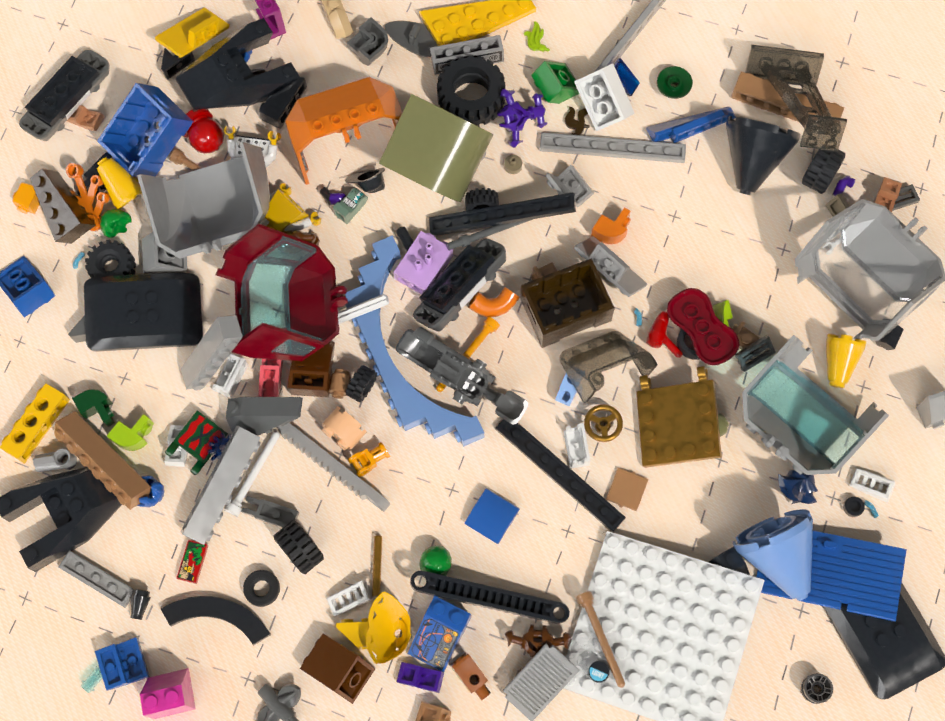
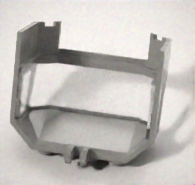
M864 199L859 200L827 220L794 259L799 275L797 276V284L809 277L862 329L853 339L867 338L872 341H879L923 304L945 281V271L941 259L919 239L928 228L923 226L916 234L910 230L919 221L916 217L905 226L885 206Z

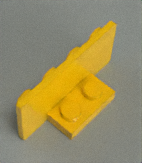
M202 8L155 36V40L181 58L229 29L230 24L207 8Z

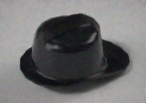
M385 168L354 173L346 177L345 182L358 183L364 192L376 193L385 188L382 174Z

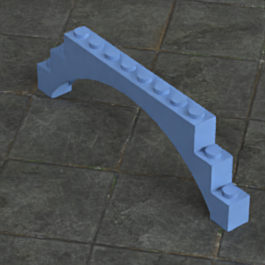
M393 235L372 244L373 251H371V255L375 262L358 268L360 275L357 278L361 286L345 294L348 299V303L345 304L346 309L383 294L391 269L396 260L401 259L400 250ZM381 308L351 319L354 326H358L361 331L358 333L361 342H366L368 348L365 351L369 360H374L375 365L373 369L377 372V376L380 375L383 382H380L383 392H388L390 399L387 400L391 410L395 409L398 414L395 418L399 427L403 426L404 430L407 431L426 423L424 424L428 435L432 434L434 439L456 430L453 432L455 439L458 443L461 442L463 447L485 438L477 416L468 417L442 408L416 391L405 380L387 352L381 332Z

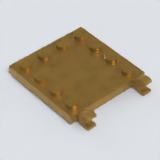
M705 366L697 367L699 382L651 389V379L648 378V375L640 376L642 390L636 391L642 465L644 468L722 458L715 384L713 379L708 380V371L705 369Z

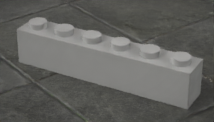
M236 315L217 317L181 368L186 390L193 389L198 391L205 388L242 339Z
M239 426L235 427L180 531L182 535L203 545L206 541H210L214 533L212 529L215 523H219L222 519L224 506H228L232 500L233 495L231 493L234 487L237 488L241 483L243 470H247L250 466L252 453L257 452L261 442L259 440L261 437Z

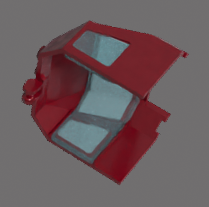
M257 224L225 250L222 257L225 259L222 269H217L215 275L235 283V315L240 326L242 339L232 350V353L249 358L302 362L339 334L338 307H343L348 303V299L343 296L347 293V288L345 286L336 287L335 267L318 245Z

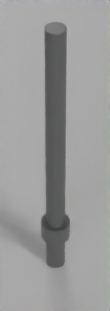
M531 220L497 225L471 235L466 234L460 236L455 241L446 243V247L448 250L460 246L466 247L471 242Z

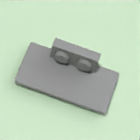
M594 236L575 245L574 249L586 260L592 258L596 269L609 282L619 288L622 294L630 297L648 285L629 268L630 266Z

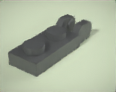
M247 496L246 501L257 505V511L249 508H242L241 511L243 514L254 517L257 520L281 528L292 520L296 521L299 515L297 510Z

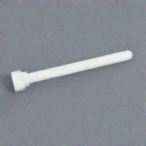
M275 431L272 433L235 499L231 500L229 505H226L224 508L226 512L236 517L239 516L242 511L241 503L279 439V432Z

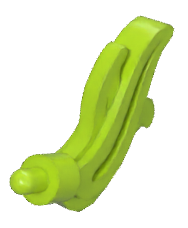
M534 21L532 32H524V36L528 37L529 49L541 52L550 51L546 45L540 43L544 36V30L542 28L540 32L538 22Z

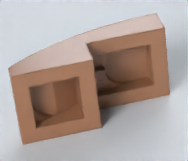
M80 105L67 121L82 128L97 131L105 116L100 112L87 110L84 106Z
M884 177L874 203L885 206L892 213L902 183Z

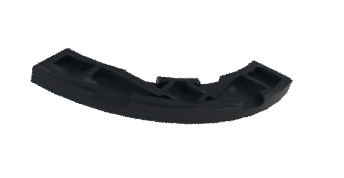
M189 597L161 608L164 617L171 627L185 620L209 617L220 619L236 626L247 636L253 646L271 635L267 627L251 611L233 601L219 597Z

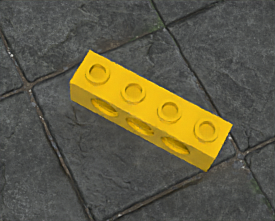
M45 383L37 391L32 403L26 406L22 417L14 423L9 435L3 438L0 449L25 464L70 399L65 394ZM48 403V407L42 410L43 405ZM37 419L36 424L33 425V426H30L31 422H32L33 420ZM25 435V439L19 442L20 437Z

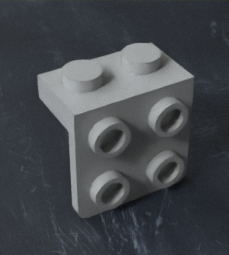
M573 165L566 168L559 176L550 173L545 175L548 179L546 181L553 190L556 189L559 193L558 195L574 192L576 207L581 206L594 194V191Z

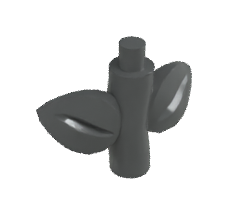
M267 683L258 691L257 694L262 698L266 706L259 711L257 721H279L280 719L282 721H299L295 717L296 712L291 709L300 700L301 688L299 686L286 684L276 694Z

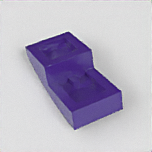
M401 662L397 683L440 693L444 672Z

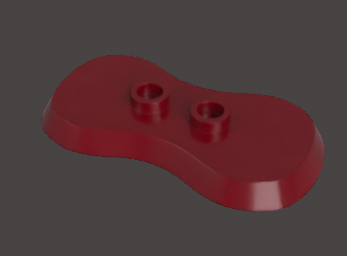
M688 288L671 298L667 305L668 316L675 325L683 329L690 336L695 352L700 360L708 365H720L730 360L737 353L740 346L737 334L717 318L709 297L703 291L697 288Z

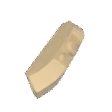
M320 0L335 37L339 39L353 34L341 0Z

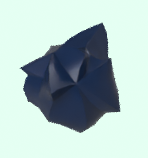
M790 470L786 476L778 473L780 490L788 499L792 500L791 504L800 502L812 504L817 502L813 495L814 492L818 491L814 475H806L805 473L800 475L795 470Z

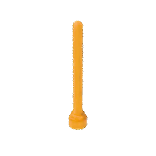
M488 316L483 322V330L462 354L469 359L488 334L496 332L500 327L499 323ZM439 383L436 390L442 392L446 385Z

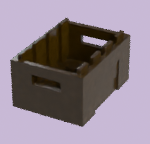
M592 258L521 285L520 300L542 348L557 343L564 337L612 321L615 307ZM577 302L578 307H572L571 303ZM560 309L561 313L555 314L554 310Z

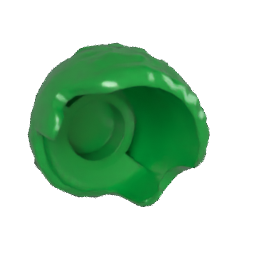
M119 209L107 210L100 219L101 231L108 238H113L118 233H126L127 223H132L130 214Z
M431 546L421 555L419 562L420 570L446 576L451 568L452 558L444 546Z

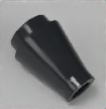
M134 589L133 594H131L130 618L143 619L151 599L149 597L150 591Z

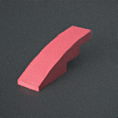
M284 343L274 350L284 351ZM262 359L258 397H279L283 360Z

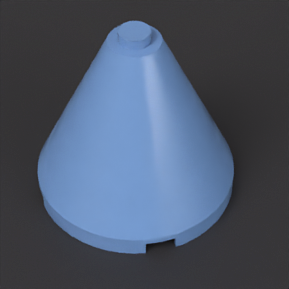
M806 509L785 512L784 517L774 519V517L765 519L737 535V544L733 541L736 551L788 596L792 599H797V601L807 598L808 593L811 591L813 518L810 511Z

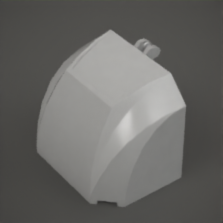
M244 142L239 143L243 156L178 175L179 179L167 181L166 177L137 175L157 246L179 259L200 252L209 254L211 249L219 251L222 250L223 245L238 241L257 224H260L269 210L270 201L269 182L261 147Z

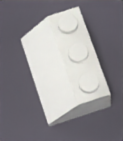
M613 63L574 81L596 131L635 114Z

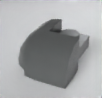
M372 17L358 28L359 32L346 43L347 47L359 57L360 62L367 66L379 58L388 45L386 30Z

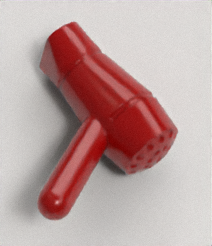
M662 311L658 314L648 332L646 343L652 348H660L664 344L675 357L680 358L682 357V352L666 335L669 322L668 313Z

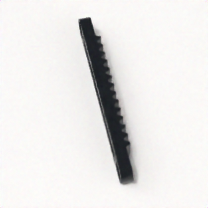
M416 571L410 578V586L414 591L443 599L555 624L565 622L570 615L569 608L562 602L426 571ZM423 576L426 580L425 586H416L415 578ZM557 607L562 608L564 611V616L561 619L556 618L553 614L554 609Z

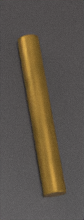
M374 536L373 597L380 595L382 536Z

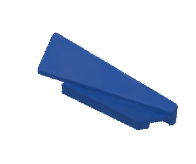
M724 107L648 126L646 130L653 142H662L671 138L673 143H677L725 123L728 116H732V119H735L736 116L731 107Z

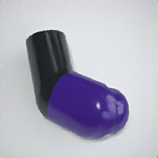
M323 187L320 190V194L329 205H335L337 202L340 203L346 197L344 193H331L327 187Z

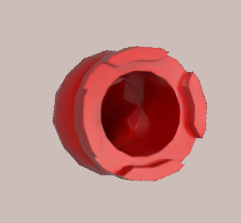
M201 109L195 112L190 110L186 115L194 122L184 137L188 138L190 145L197 152L206 154L217 151L224 141V132L221 125L213 119V115L208 109Z

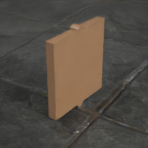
M618 468L606 500L618 504L620 508L626 507L637 512L649 479L636 475L635 472L631 473Z

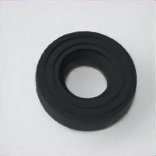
M267 570L252 572L248 575L243 585V593L247 601L258 607L272 604L280 592V583L277 577ZM259 581H266L269 584V591L264 596H258L254 592V586Z

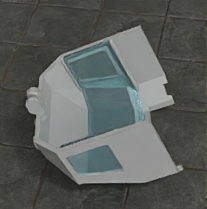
M793 335L742 392L744 421L747 423L745 427L753 434L758 432L762 436L761 441L765 443L767 448L773 445L777 449L775 455L781 457L784 461L789 459L793 463L792 468L800 475L802 473L806 475L836 474L889 417V414L883 409L880 411L875 409L878 405L873 402L858 419L798 369L800 364L813 350L809 347L805 350L802 347L803 342Z

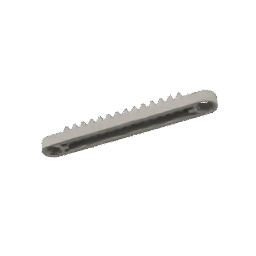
M288 423L284 426L279 425L276 427L281 431V435L285 440L287 439L296 449L299 448L302 454H306L307 458L311 457L314 463L317 462L320 468L323 467L325 472L329 471L332 477L335 476L338 482L341 481L343 486L347 485L349 491L353 490L356 496L359 495L362 501L367 499L383 512L390 506V502L293 425Z

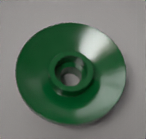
M677 66L667 67L657 77L658 90L668 98H683L692 89V77L684 68Z

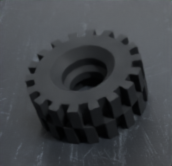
M106 240V244L102 241L98 242L100 246L96 247L94 245L92 247L93 252L88 251L87 253L89 258H85L87 264L85 269L91 278L135 274L133 268H136V263L134 262L133 255L126 248L125 244L122 242L120 244L117 240H114L113 243L111 240ZM108 261H118V266L114 270L106 271L104 269Z

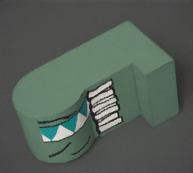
M353 188L347 197L333 206L335 216L345 224H348L366 204L368 197L359 189Z

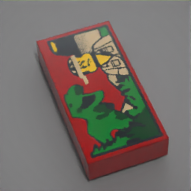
M188 540L176 579L194 584L198 583L208 550L207 544L203 545L199 542Z

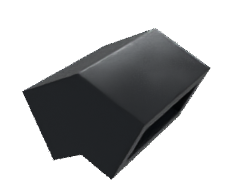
M897 325L879 341H875L877 346L883 347L886 350H894L904 329Z

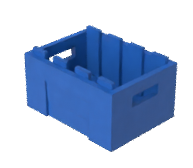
M135 83L97 142L131 176L137 177V175L142 174L156 177L163 167V162L194 121L159 87Z

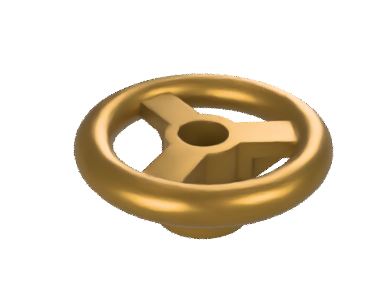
M601 404L592 407L587 412L584 419V427L592 439L599 442H609L617 438L621 433L623 419L617 409L610 405ZM600 410L612 413L608 417L601 418L593 415ZM617 419L616 430L608 436L611 422ZM590 421L595 423L596 431L600 433L602 436H599L592 431L590 427ZM605 422L607 425L603 427L600 423Z

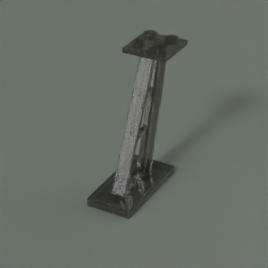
M751 44L745 73H751L756 77L770 81L804 128L800 147L838 152L847 119L831 116L816 86L824 60V53ZM788 84L800 85L802 89L793 88ZM795 93L805 95L812 107L802 105Z

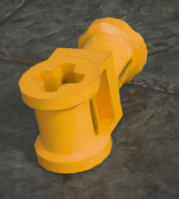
M380 442L379 446L370 451L365 449L352 455L348 462L354 466L357 471L356 475L362 477L377 467L376 463L385 457L389 458L390 455L383 443Z

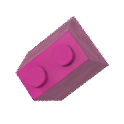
M189 668L147 678L140 693L143 716L158 719L196 709Z

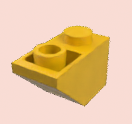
M368 618L361 619V622H353V619H342L341 623H336V628L358 649H367Z

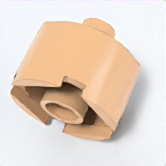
M337 406L322 423L323 429L321 431L329 438L333 436L337 440L336 444L342 450H351L367 432L365 429L363 431L359 429L362 425L346 411L343 413L339 412L341 408Z

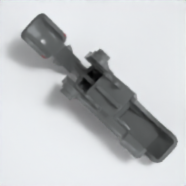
M422 327L416 328L415 331L412 329L405 331L396 346V351L431 373L430 377L454 389L455 392L452 399L462 405L464 402H468L478 407L481 399L485 397L497 406L495 414L511 424H517L528 408L527 400L509 390L504 395L490 388L491 383L496 377L486 370V363L478 358L476 361H471L435 339V335Z

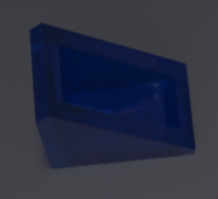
M618 58L614 67L627 96H632L640 82L624 61Z

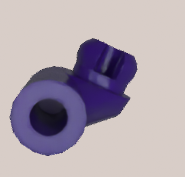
M848 175L840 179L832 195H843L846 186L853 187L855 179Z

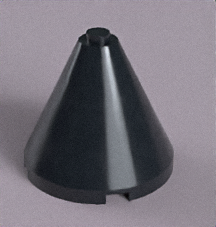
M728 116L726 129L736 188L740 189L739 193L750 195L751 192L755 193L798 143L800 133L757 120L736 117V120H734L732 116Z

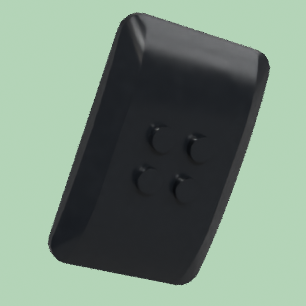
M155 273L89 278L84 283L86 345L91 351L196 346L203 338L200 281L198 276L193 273Z
M901 584L896 622L848 612V604L841 603L840 610L822 606L872 693L878 699H889L945 667V655L903 584Z

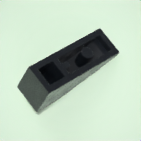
M300 77L268 97L265 103L261 104L259 113L262 121L279 129L282 128L296 101L301 98L307 88L304 77Z

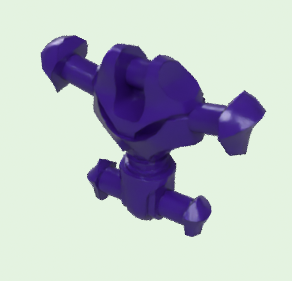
M502 89L500 96L505 97L507 105L497 113V116L504 117V122L500 123L499 127L506 128L512 132V140L508 141L511 147L515 148L519 143L523 142V140H519V131L523 130L527 119L533 120L537 117V127L540 128L547 125V122L544 120L546 109L541 102L542 94L535 93L532 97L535 106H528L525 109L517 101L514 102L512 94L515 93L514 90Z

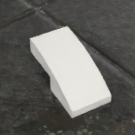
M170 426L167 438L168 447L184 426ZM179 446L172 456H165V466L185 467L188 452Z

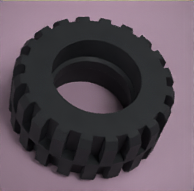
M468 55V58L462 56L457 61L452 60L449 62V66L446 65L438 76V105H440V108L478 127L482 123L486 125L490 123V119L494 120L498 117L497 113L503 109L505 104V97L500 96L502 89H506L504 75L500 72V68L497 65L493 66L491 60L487 59L486 61L481 56L475 58L473 55ZM466 83L480 84L488 91L483 97L476 100H465L455 93L458 87Z

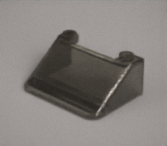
M619 331L609 332L566 349L559 357L560 363L583 403H587L595 392L604 386L602 372L633 360L642 376H649L658 365L652 354Z

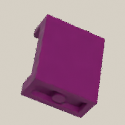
M255 0L259 7L255 9L259 19L264 18L273 32L270 40L285 34L286 29L276 1Z

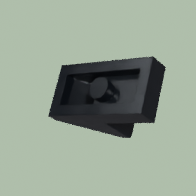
M164 48L161 70L166 80L195 61L192 51L180 58L177 55L173 56Z

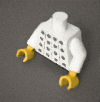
M225 126L224 133L228 135L227 147L231 159L243 156L239 144L242 142L261 147L266 167L276 159L277 141L281 139L279 132L276 134L275 139L273 138V131L268 133V139L236 135L235 138L236 127L232 126L233 132L229 133L228 127Z

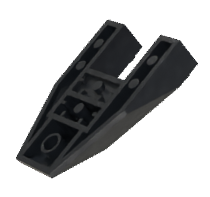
M264 18L245 25L214 44L175 78L193 110L251 106L268 99L274 93L300 78L291 62L257 76H254L241 54L269 44L273 32Z
M88 467L48 476L0 497V516L6 521L11 522L42 503L45 504L57 529L19 551L27 568L37 572L66 555L69 550L73 551L88 542L122 504L113 492H109L100 479H96L93 476L92 471Z

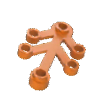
M70 163L66 167V174L68 177L75 179L81 197L77 196L73 190L69 191L79 200L78 204L85 208L88 218L93 221L95 220L96 226L90 229V231H98L101 228L100 215L104 203L109 202L110 196L106 192H99L96 197V206L93 209L92 204L97 188L103 185V181L100 175H93L87 192L82 178L84 172L82 166Z

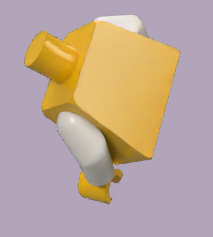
M285 183L280 184V190L277 189L270 194L269 210L265 216L269 221L267 227L285 232L290 230L300 231L311 226V224L314 226L321 224L322 218L313 219L318 216L317 212H313L311 218H309V214L289 196L292 192L291 187L286 189Z

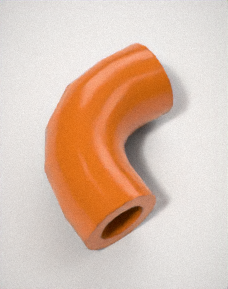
M506 287L493 299L477 292L469 302L468 308L485 317H498L507 313L520 297Z

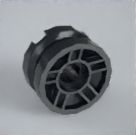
M816 673L807 676L803 680L801 693L806 701L812 704L827 702L831 698L833 685L827 676ZM815 685L821 688L818 693L813 689Z

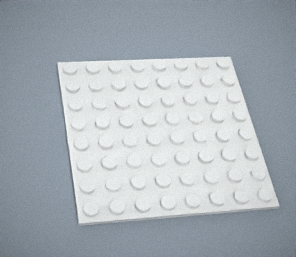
M607 531L588 591H591L594 597L593 608L621 671L625 686L623 688L617 686L585 608H582L566 658L580 671L563 689L655 721H724L765 580ZM596 661L604 662L610 670L609 678L603 683L594 682L588 673L590 665Z

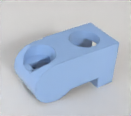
M568 367L555 401L570 407L585 378V373Z

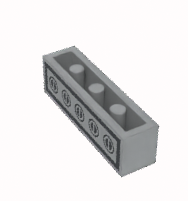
M500 35L430 48L434 75L442 73V69L446 65L449 66V62L452 60L457 61L462 56L464 58H468V55H473L475 58L481 56L486 61L487 59L491 60L493 64L504 62V49Z

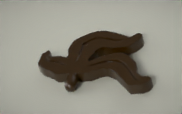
M569 107L570 111L565 117V124L569 129H575V133H571V135H581L584 132V128H590V125L585 124L584 119L588 112L586 108L581 109L578 112L579 121L574 119L575 109Z

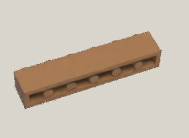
M742 71L731 96L732 99L831 134L835 133L845 108L837 103L824 101L819 97L807 95L802 91H796L785 85H779L768 79H762Z
M75 411L55 422L54 435L57 440L62 441L67 446L69 452L75 454L81 464L87 466L92 471L93 476L96 479H100L109 492H113L122 505L131 510L140 504L139 498H149L151 486Z

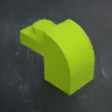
M144 414L132 429L118 421L107 437L124 450L136 451L147 445L143 437L151 432L154 423Z

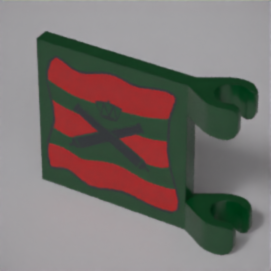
M197 410L166 449L165 454L172 456L180 446L198 460L190 470L193 475H197L228 433Z

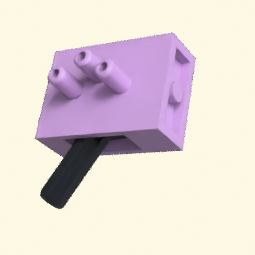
M399 227L396 230V234L407 253L393 272L394 279L422 295L445 270L454 256L453 249L448 250L446 247L447 242H441L431 233H424L422 231L413 241L406 227Z

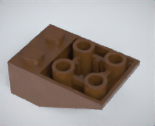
M329 342L302 362L292 360L288 381V390L291 395L329 398L335 342Z

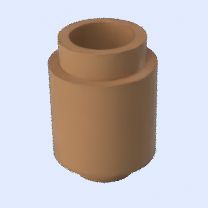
M335 369L331 376L329 393L332 394V397L343 399L344 396H347L346 389L351 380L349 371Z

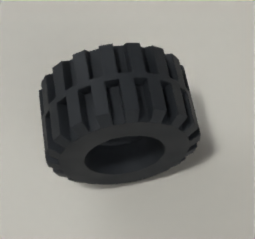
M826 142L822 144L802 178V184L823 194L843 163L846 153Z
M294 520L290 521L273 535L276 543L302 574L306 575L324 560L323 553L299 523Z

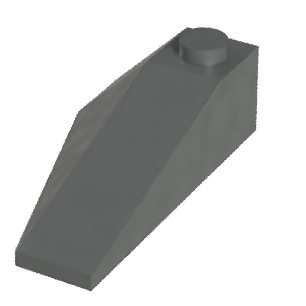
M303 398L228 399L226 420L232 433L235 427L239 426L257 436L263 433L268 434L272 432L273 428L279 425L284 426L301 416Z

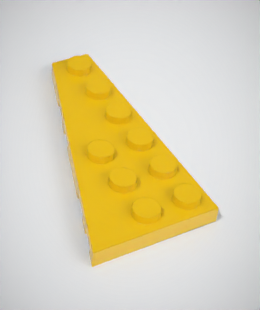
M488 0L419 11V16L437 45L442 46L479 39L536 12V7L531 0Z

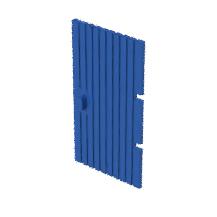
M813 531L811 591L808 593L807 598L800 601L839 610L841 609V603L848 604V612L896 622L907 549ZM759 570L757 571L756 577L765 580L761 593L793 600Z

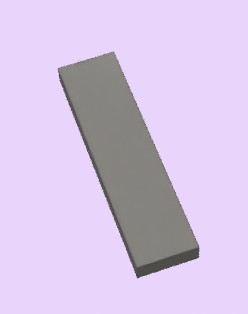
M70 550L58 566L61 570L124 608L131 601L133 588Z

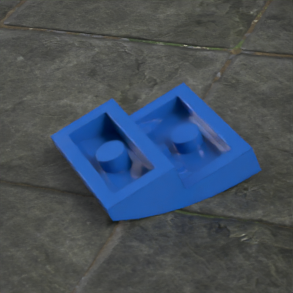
M486 488L464 524L494 543L499 544L520 508Z
M137 637L95 651L106 691L150 677Z

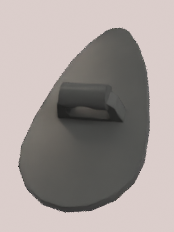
M394 21L385 25V30L393 41L418 56L431 57L430 48L438 46L425 24L410 21Z

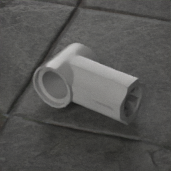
M59 449L56 452L35 455L33 464L36 472L57 469L70 470L76 466L77 457L66 449ZM68 455V460L62 463L63 458Z

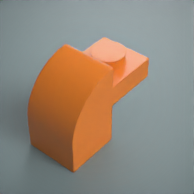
M624 207L616 221L601 215L592 228L591 237L594 236L605 244L621 242L627 234V227L631 221L629 218L631 211Z

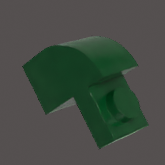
M91 389L72 398L78 411L85 419L98 413L108 427L115 424L112 418L115 415L109 407L113 402L103 392Z

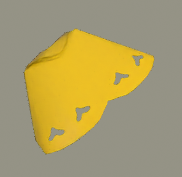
M384 591L374 600L368 616L369 629L366 634L367 650L376 664L386 663L401 655L411 637V623L408 612L391 594ZM398 629L402 630L400 638L395 636V632Z

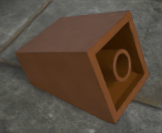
M322 634L316 641L315 646L299 668L351 704L355 702L375 671V668L360 656L325 634Z

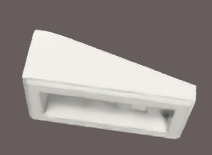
M856 468L849 486L888 503L895 488V481ZM862 475L864 476V479L861 485L857 484L860 476ZM868 479H871L869 488L865 487ZM876 482L880 483L877 491L873 490ZM883 486L887 487L885 494L881 493Z
M361 580L326 599L334 617L372 600L373 596L367 582ZM359 588H360L361 591H362V594H363V596H364L363 598L361 597V594H360V592H359ZM352 591L354 592L355 597H356V599H357V601H355V602H354V599H353V597H352V595H351V592H352ZM343 595H346L349 605L346 604ZM337 598L339 599L340 604L342 606L341 609H339L337 602L335 600Z

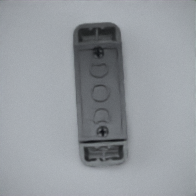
M92 50L83 51L77 58L71 56L25 106L27 112L19 121L20 127L36 139L42 141L50 140L57 131L64 129V123L90 94L100 89V83L109 74L110 65L108 60Z
M483 239L475 247L468 245L419 297L422 303L414 311V319L437 332L443 330L450 321L457 320L459 317L458 312L487 281H492L496 278V272L506 262L505 247L491 239Z

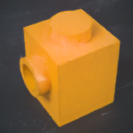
M21 182L18 190L13 195L12 202L18 211L25 214L28 212L35 214L40 205L32 185Z

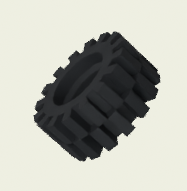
M475 188V191L470 190L465 195L466 211L499 205L498 193L494 189L491 190V188H487V190L485 188H481V190Z
M362 365L358 368L357 373L355 372L354 377L351 378V382L346 389V395L361 403L367 397L368 392L371 391L376 381L377 372Z

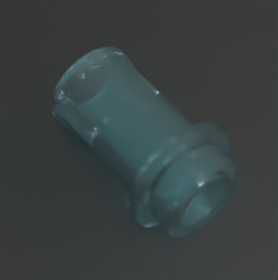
M96 666L86 680L81 681L80 687L89 694L95 691L94 688L103 679L100 668Z

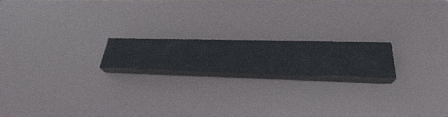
M572 192L429 217L430 233L438 236L576 212L575 194Z
M503 419L495 427L498 433L609 531L614 532L626 519L621 512L519 423L511 424Z

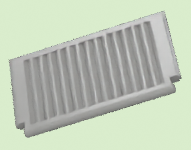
M545 644L503 689V692L506 693L505 698L530 721H534L580 670L553 645L549 648Z

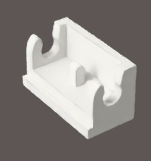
M230 354L216 384H213L212 390L232 398L248 367L246 360Z
M580 423L574 428L567 426L563 433L570 469L589 466L591 460L584 423Z

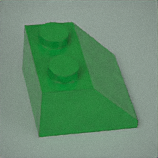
M544 61L531 75L534 79V84L541 90L543 98L548 103L560 104L579 94L574 82L576 79L566 63Z

